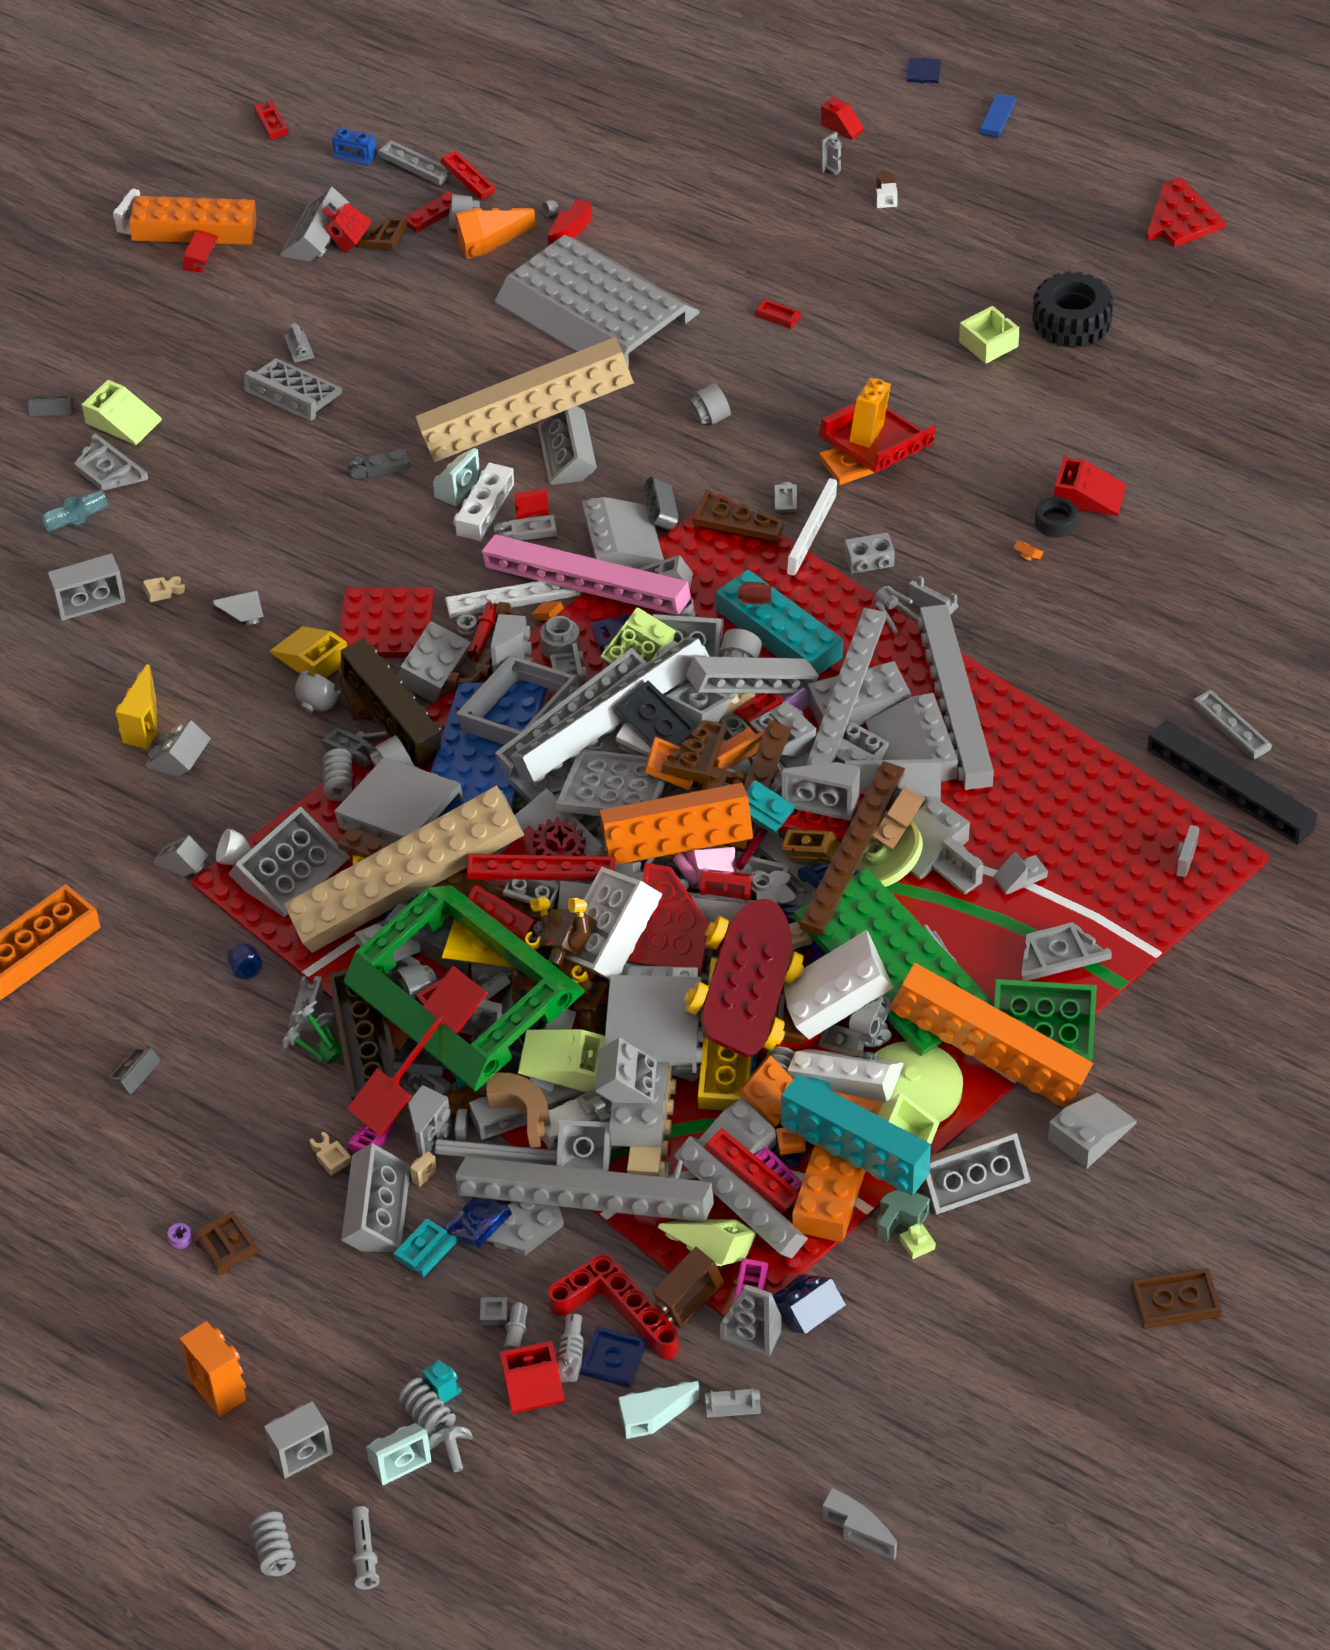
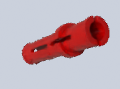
M487 602L483 614L478 618V627L467 652V657L471 660L474 653L476 654L474 661H478L481 658L490 630L495 626L496 603H493L492 609H490L492 602Z

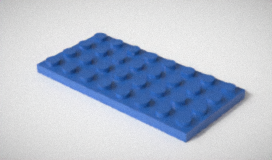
M527 681L515 682L488 713L483 716V719L522 731L543 708L548 688ZM484 683L458 684L442 735L441 749L437 751L431 773L460 783L464 801L461 802V800L454 798L438 817L495 786H498L504 792L507 802L512 811L514 810L518 792L507 781L495 756V752L504 745L462 731L456 715Z

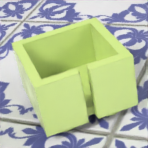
M991 306L960 322L959 342L986 364L1018 347L1019 327L1010 319H1004L1005 315L994 306Z
M901 1092L883 1103L878 1114L879 1117L930 1144L940 1123Z

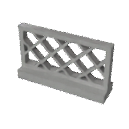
M277 358L256 372L249 370L244 373L245 392L310 422L316 418V411L342 394L341 387ZM275 367H279V368H281V369H283V370H273V369H274ZM274 376H285V378H274ZM305 383H314L316 385H305ZM290 384H302L299 386H290ZM309 391H318V393L307 394Z

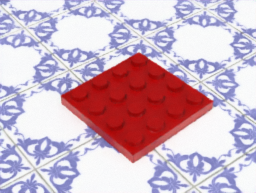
M345 588L339 637L347 642V646L365 638L369 645H374L379 657L407 658L430 621H432L434 588Z

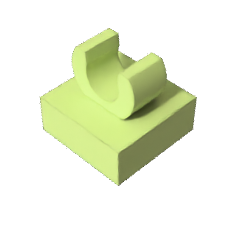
M915 1224L909 1227L908 1231L900 1234V1242L912 1259L935 1249L936 1243L923 1224Z

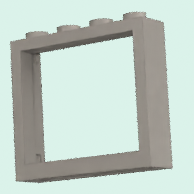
M510 655L462 706L456 715L462 731L506 745L580 687L577 677ZM518 679L558 691L522 731L483 719V716L488 713Z

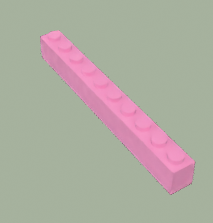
M496 534L482 550L486 568L674 615H679L691 598L688 581Z

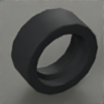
M1049 497L1037 505L1035 525L1042 534L1049 537H1064L1075 529L1077 508L1070 500L1063 497ZM1049 513H1061L1068 518L1063 521H1051L1044 516Z

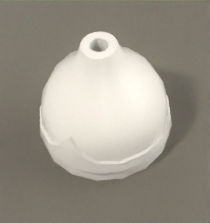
M226 829L217 847L216 861L223 865H235L252 848L242 834L233 829Z

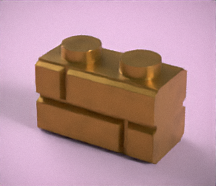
M789 829L782 845V851L793 863H825L830 865L840 845V841L831 831Z

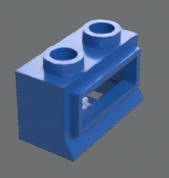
M338 128L332 137L333 158L369 166L377 155L375 135ZM345 146L352 148L351 151H345L343 149L345 148Z

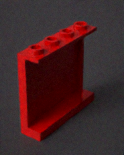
M856 402L822 418L819 431L820 438L872 472L877 473L933 444L936 426L932 425L922 430L894 411L886 408L883 428L871 447L867 448L849 442Z

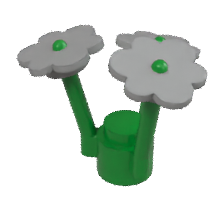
M314 1001L307 1007L302 1006V1010L292 1017L294 1019L298 1015L301 1018L306 1016L311 1022V1030H316L322 1039L317 1045L318 1052L300 1039V1032L302 1030L300 1024L289 1029L287 1035L282 1040V1048L286 1049L289 1045L293 1046L297 1043L315 1056L319 1063L325 1060L327 1064H330L343 1053L342 1047L336 1041L330 1029L336 1021V1014L334 1012H325L315 1019L311 1014L314 1011L312 1006L317 1003V1001Z

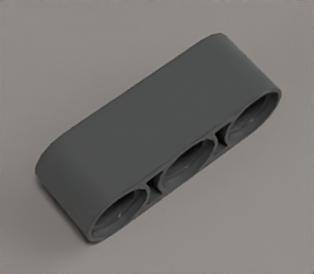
M650 476L643 485V495L649 521L654 525L671 531L678 522V512L672 486L667 482Z

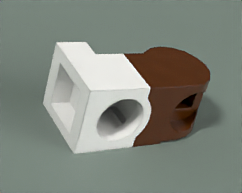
M881 171L877 174V208L897 207L898 192L894 174L890 171Z

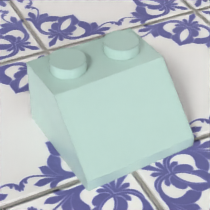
M473 448L459 455L452 463L447 465L446 469L439 476L435 477L433 481L435 498L456 507L471 492L472 486L478 482L480 476L478 449Z
M416 1423L401 1427L395 1433L384 1438H378L366 1446L368 1461L382 1485L432 1462L427 1432Z

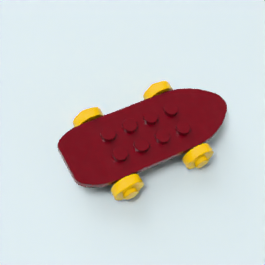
M760 899L743 907L734 916L730 924L729 920L718 916L714 923H709L705 931V936H707L705 945L716 949L722 942L708 988V985L697 982L693 988L690 987L684 998L686 1012L696 1015L700 1008H702L701 1025L704 1035L709 1041L747 1058L755 1055L762 1047L771 1051L776 1044L779 1045L785 1034V1031H783L784 1021L774 1017L782 986L784 982L791 984L795 978L798 979L804 968V965H802L803 955L795 951L792 952V934L783 910L772 900Z

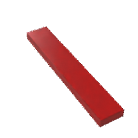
M468 854L467 879L594 881L601 867L615 871V857Z

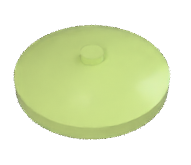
M911 821L892 851L871 839L857 869L862 872L868 868L885 887L903 878L915 866L922 851V836L915 822Z
M907 1041L888 1045L875 1053V1055H878L877 1059L903 1062L904 1066L891 1098L901 1092L939 1122L945 1120L955 1111L962 1097L963 1078L955 1060L944 1050L935 1047L920 1056Z

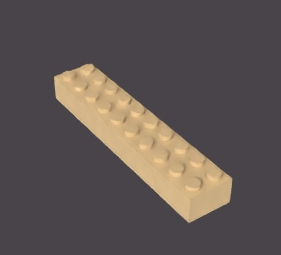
M613 337L417 415L416 419L433 461L437 462L634 382L617 338Z
M495 786L284 903L302 943L313 953L396 907L399 902L416 896L428 887H432L466 868L468 854H491L524 836V833L505 796L498 786Z

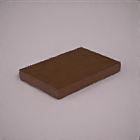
M1208 1268L1131 1280V1289L1143 1329L1222 1316V1309Z

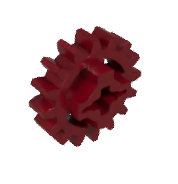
M556 817L553 823L550 819H546V825L540 823L538 830L534 832L533 847L536 848L535 854L581 856V854H584L586 837H583V829L576 830L577 823L575 822L570 825L567 818L564 822H560L559 817Z

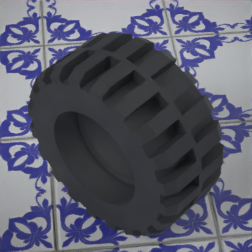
M1071 271L1061 275L1060 273L1054 274L1052 278L1048 277L1043 283L1039 284L1034 293L1033 325L1043 338L1046 337V340L1050 343L1055 342L1058 346L1062 347L1064 345H1068L1071 348L1079 345L1084 347L1088 343L1093 344L1098 339L1103 338L1111 327L1113 295L1108 286L1099 278L1095 279L1093 275H1084L1082 272L1071 273Z

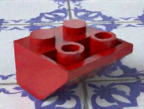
M552 1341L500 1352L501 1369L512 1414L565 1403L558 1362Z

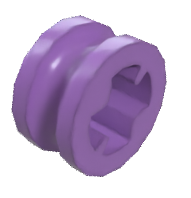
M176 1223L168 1229L169 1243L173 1248L185 1249L191 1244L192 1235L188 1225ZM182 1233L183 1238L178 1239L176 1235Z

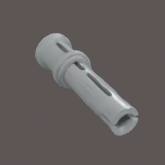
M359 1506L351 1510L356 1550L352 1562L357 1574L354 1579L355 1586L366 1590L376 1587L380 1580L375 1569V1565L378 1562L377 1555L372 1551L369 1510L367 1507Z

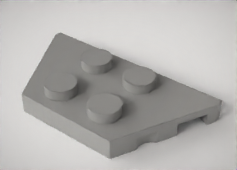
M96 433L91 437L92 443L90 446L84 448L82 455L74 463L75 470L102 491L148 479L146 471Z
M1073 922L1028 933L1026 935L1021 981H1029L1111 959L1112 952L1108 948L1104 950L1097 945L1095 938L1084 933Z
M513 1201L472 1233V1237L476 1242L480 1243L481 1240L494 1243L496 1248L509 1249L513 1253L526 1256L562 1228L564 1223L559 1206Z

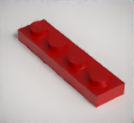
M723 1128L704 1146L709 1153L782 1214L797 1201L799 1192Z

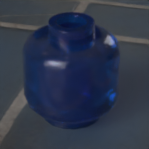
M239 944L233 947L228 954V964L234 975L239 979H251L261 971L262 959L256 948L251 944Z

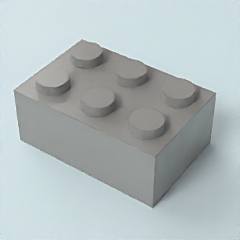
M112 553L47 572L54 603L61 621L126 602L120 571Z
M430 621L400 667L398 676L401 678L404 687L432 703L437 701L447 687L450 673L452 671L456 672L465 659L471 642Z

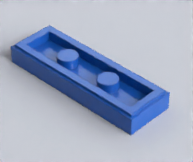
M996 94L980 127V134L993 137L1000 136L1016 103V97Z

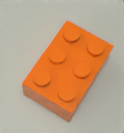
M205 1321L179 1338L189 1380L219 1418L246 1401L244 1391L246 1384L241 1377L243 1370L238 1363L240 1356L232 1345L228 1347L224 1342L225 1338L217 1327L213 1329Z

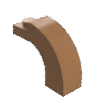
M904 785L889 807V811L878 826L872 839L892 851L925 798Z
M495 1073L487 1081V1098L490 1108H513L523 1112L527 1116V1134L530 1148L541 1147V1136H545V1126L551 1125L547 1101L543 1092L535 1083L523 1076L512 1073Z

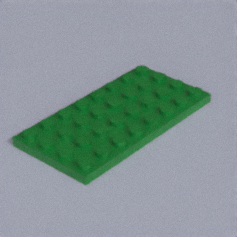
M868 868L852 877L823 936L805 931L828 954L867 930L894 987L883 994V996L889 998L891 1004L914 963H917L994 1007L995 1003ZM810 902L793 913L792 918L799 925ZM892 1010L889 1012L886 1019L920 1056L943 1043L938 1036L920 1029L915 1023L906 1018L899 1017Z

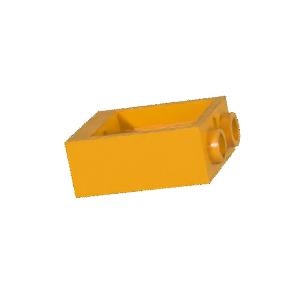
M869 379L856 400L849 442L867 448L871 447L884 425L890 383L884 382L881 379Z

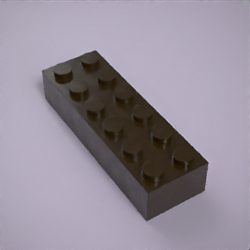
M365 638L341 650V675L345 683L390 738L394 735L398 737L414 767L423 769L434 763L437 751L441 749L442 730L439 724L429 718L425 707H420L416 702L414 694L411 691H407L401 678L392 673L388 662L379 657L374 645H369Z
M344 970L328 975L348 1084L353 1101L377 1068L388 1077L395 1076L397 1071L392 1070V1062L397 1056L391 1022L344 984L348 971ZM400 1078L399 1084L403 1088L402 1078Z

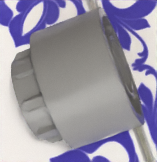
M452 194L449 210V229L457 230L456 213L480 208V202L472 200V196Z
M716 383L695 392V397L690 400L693 414L700 424L709 422L710 425H713L731 415L728 402Z
M555 616L542 626L540 630L541 649L546 658L550 659L552 654L572 652V643H577L578 651H580L579 628L569 618Z
M731 629L724 634L718 656L758 658L762 642L758 636L750 631Z
M396 735L375 746L376 751L370 754V760L374 768L384 757L398 760L401 763L414 767L407 751Z
M419 963L394 970L391 974V981L415 1000L418 992L437 982L436 975L431 967Z

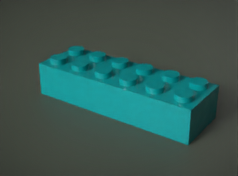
M749 569L716 591V611L738 628L750 631L758 636L762 646L778 658L807 659L818 675L843 658V639Z
M800 1074L793 1079L781 1094V1125L787 1131L795 1132L806 1138L811 1144L821 1146L828 1150L830 1154L847 1160L854 1167L861 1168L871 1173L876 1179L884 1180L893 1185L897 1190L912 1196L928 1177L931 1144Z

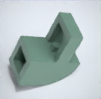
M899 1190L884 1196L880 1203V1215L875 1225L878 1228L877 1239L887 1243L898 1224L907 1228L918 1223L919 1225L923 1224L929 1214L930 1198L916 1192L912 1196Z

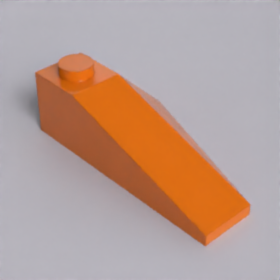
M473 208L456 213L458 244L466 259L485 255L536 227L535 211L533 208H511L509 211H500L499 208H492V211Z

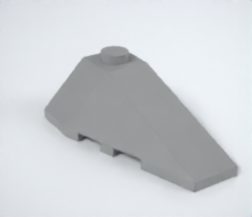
M749 1285L744 1286L720 1323L721 1340L767 1356L771 1355L782 1331L781 1314L772 1294Z

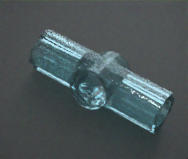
M102 490L83 498L72 496L64 501V506L42 514L41 519L46 530L50 532L67 524L81 525L86 521V516L109 507V504Z

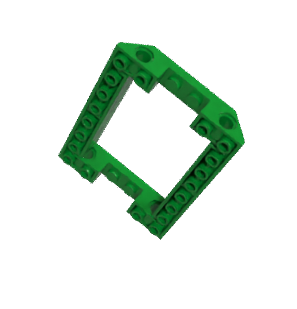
M452 885L428 887L355 951L345 976L344 984L418 1044L435 1022V1016L384 974L390 972L397 965L393 953L423 926L432 932L436 931L449 915L536 983L535 987L471 1045L447 1025H440L423 1047L425 1051L476 1092L512 1059L508 1047L539 1018L550 1024L578 999L585 990Z

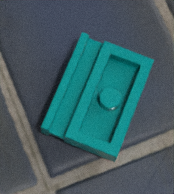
M756 780L746 791L751 820L775 835L779 827L783 825L794 811L795 805Z
M426 1218L394 1252V1259L412 1271H417L424 1278L457 1243L456 1236H451L445 1229Z

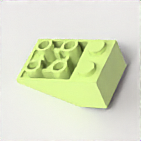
M107 380L82 404L86 424L134 445H137L162 420L159 415L127 388L110 380Z
M637 607L600 658L611 664L633 648L648 663L657 657V651L674 640L676 630Z
M526 1030L518 1073L579 1091L589 1092L595 1087L598 1050L604 1047L605 1036L585 1030Z
M680 1219L661 1223L658 1228L666 1232L665 1235L675 1241L680 1240L687 1244L686 1247L690 1251L697 1246L715 1261L717 1266L742 1261V1258L745 1259L757 1234L756 1231L737 1220L706 1219L705 1222Z

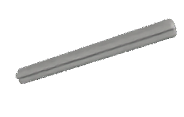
M437 1139L435 1142V1153L440 1155L557 1165V1150Z

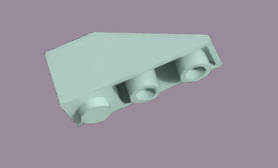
M698 1381L691 1383L682 1382L676 1386L658 1387L651 1391L629 1393L619 1397V1411L626 1439L653 1434L699 1400Z

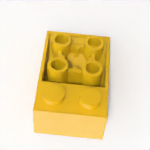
M302 626L272 648L270 653L299 674H301L302 670H308V675L312 677L319 674L327 678L341 666V650L347 647V642L332 631Z
M146 664L142 672L138 673L132 688L127 690L126 697L117 706L115 712L122 742L147 750L158 734L156 693L149 664Z

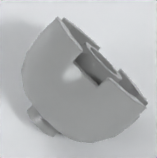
M302 670L295 684L296 698L302 703L300 707L309 713H313L314 710L323 712L331 709L338 701L342 692L340 690L336 692L334 690L336 685L319 674L312 677L308 675V670Z

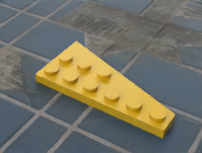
M454 919L442 958L513 967L512 964Z

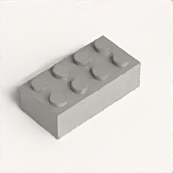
M895 661L867 669L848 724L850 722L857 725L865 724V721L911 697V692ZM839 676L808 684L809 707L819 727Z

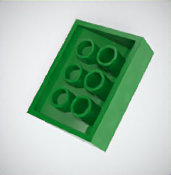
M996 979L995 1008L1085 1059L1093 1061L1096 985Z

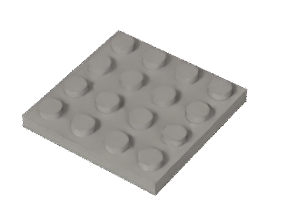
M582 749L580 750L581 753L574 760L556 802V811L569 814L577 813L600 816L599 810L660 799L667 781L645 773L648 756Z

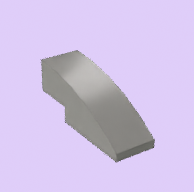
M832 1488L823 1504V1520L842 1527L843 1539L895 1560L897 1541L887 1527L865 1506L850 1496Z

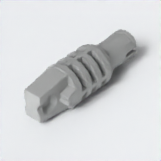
M571 1314L565 1317V1333L560 1338L558 1354L561 1382H576L581 1368L584 1341L580 1335L582 1317L579 1314H573V1321H571Z

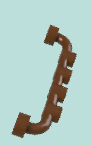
M499 602L496 606V619L498 614L520 616L515 609L511 608L510 603ZM491 649L485 651L483 661L476 664L475 673L471 677L464 678L462 673L452 671L447 681L448 689L456 691L458 684L478 683L482 677L489 678L493 673Z

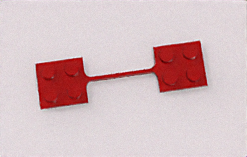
M452 966L423 1006L435 1016V1022L394 1077H388L377 1068L347 1109L382 1137L412 1096L399 1084L400 1078L440 1025H447L458 1034L488 992L456 967Z

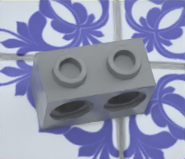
M888 532L845 540V558L851 574L894 566L895 550Z

